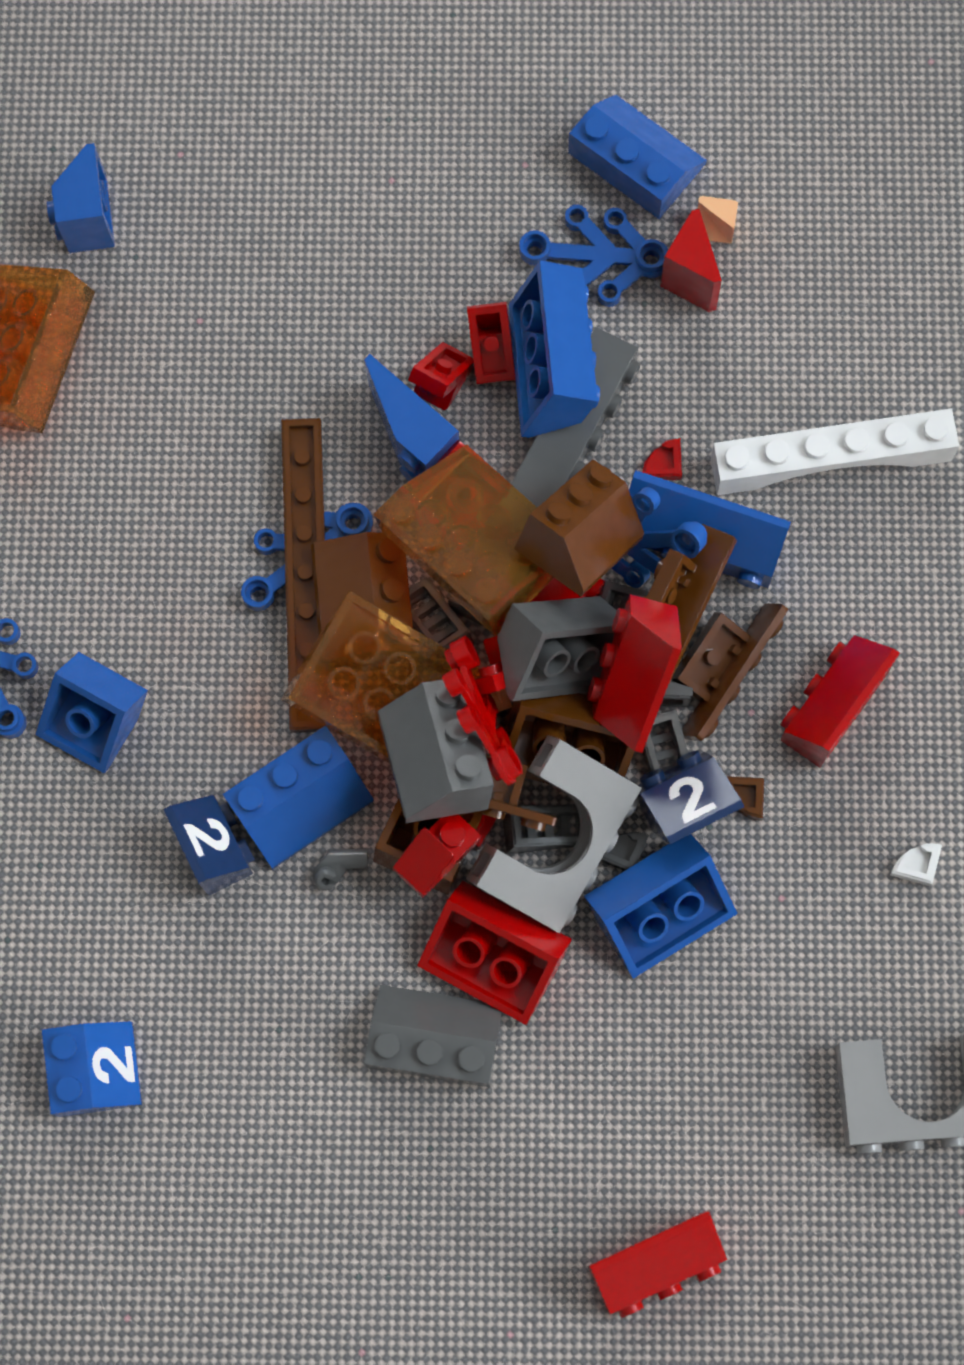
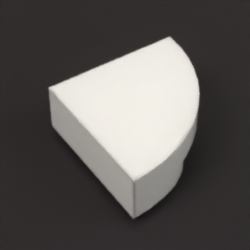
M928 843L908 850L897 860L890 875L931 886L942 845Z

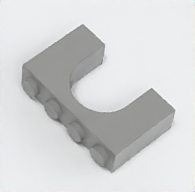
M547 735L527 771L558 788L574 802L580 818V832L574 848L563 860L554 865L530 867L486 843L466 880L560 933L563 926H567L573 920L577 912L576 903L582 892L589 889L594 883L598 874L597 866L602 857L614 848L618 840L617 831L623 820L630 817L635 811L639 802L638 794L642 788L564 741Z
M963 1034V1035H961V1036L959 1037V1039H960V1048H961L963 1074H964V1034ZM882 1039L839 1042L835 1045L845 1147H856L857 1154L882 1153L883 1144L897 1143L899 1151L925 1149L924 1141L941 1140V1148L964 1147V1092L957 1108L945 1119L931 1122L917 1120L901 1111L889 1094L886 1083Z

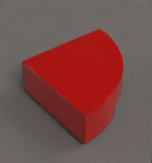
M680 438L665 441L656 448L645 461L643 473L667 481L681 480Z

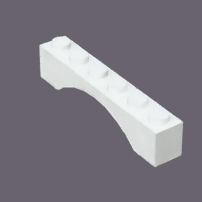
M952 409L717 442L713 445L711 464L717 495L757 490L794 477L839 468L870 465L916 467L951 462L959 448V441Z

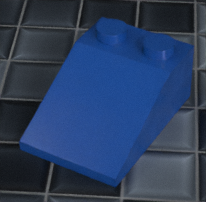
M369 354L364 361L370 391L398 462L401 465L399 470L407 480L417 485L452 445L459 440V431Z

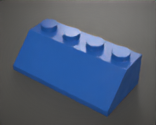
M539 260L508 305L521 437L530 438L580 424L590 411L598 405L600 387L596 385V353L592 351L591 343L593 323L588 316L587 302L589 289L585 285L583 268Z
M635 470L629 488L632 499L644 487L654 489L661 499L660 505L652 514L647 515L642 523L643 531L676 530L684 522L696 521L730 534L736 538L737 542L722 573L736 577L739 584L748 588L759 589L760 586L769 588L791 521ZM665 547L649 549L661 552V557L665 558L669 549L673 548Z

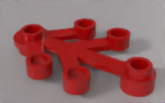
M463 636L449 644L450 648L444 651L445 658L452 670L443 674L442 679L452 697L461 694L468 706L456 712L458 721L467 734L476 731L491 757L487 758V762L492 776L496 781L503 780L507 785H511L516 782V777L523 774V768L504 728L499 727L496 729L498 708L490 693L480 694L471 671L480 666V659L472 642L467 636Z

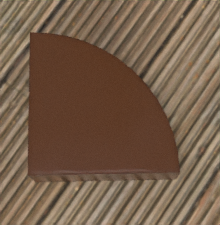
M727 776L744 805L737 812L750 819L762 821L764 778Z

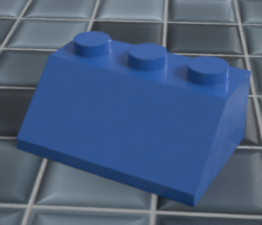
M616 94L592 105L569 133L568 154L658 219L664 215L707 163L705 158Z
M327 726L313 733L223 793L224 798L272 869L374 802L373 797L349 758Z
M692 834L672 844H667L584 896L598 925L633 979L738 914L710 854Z

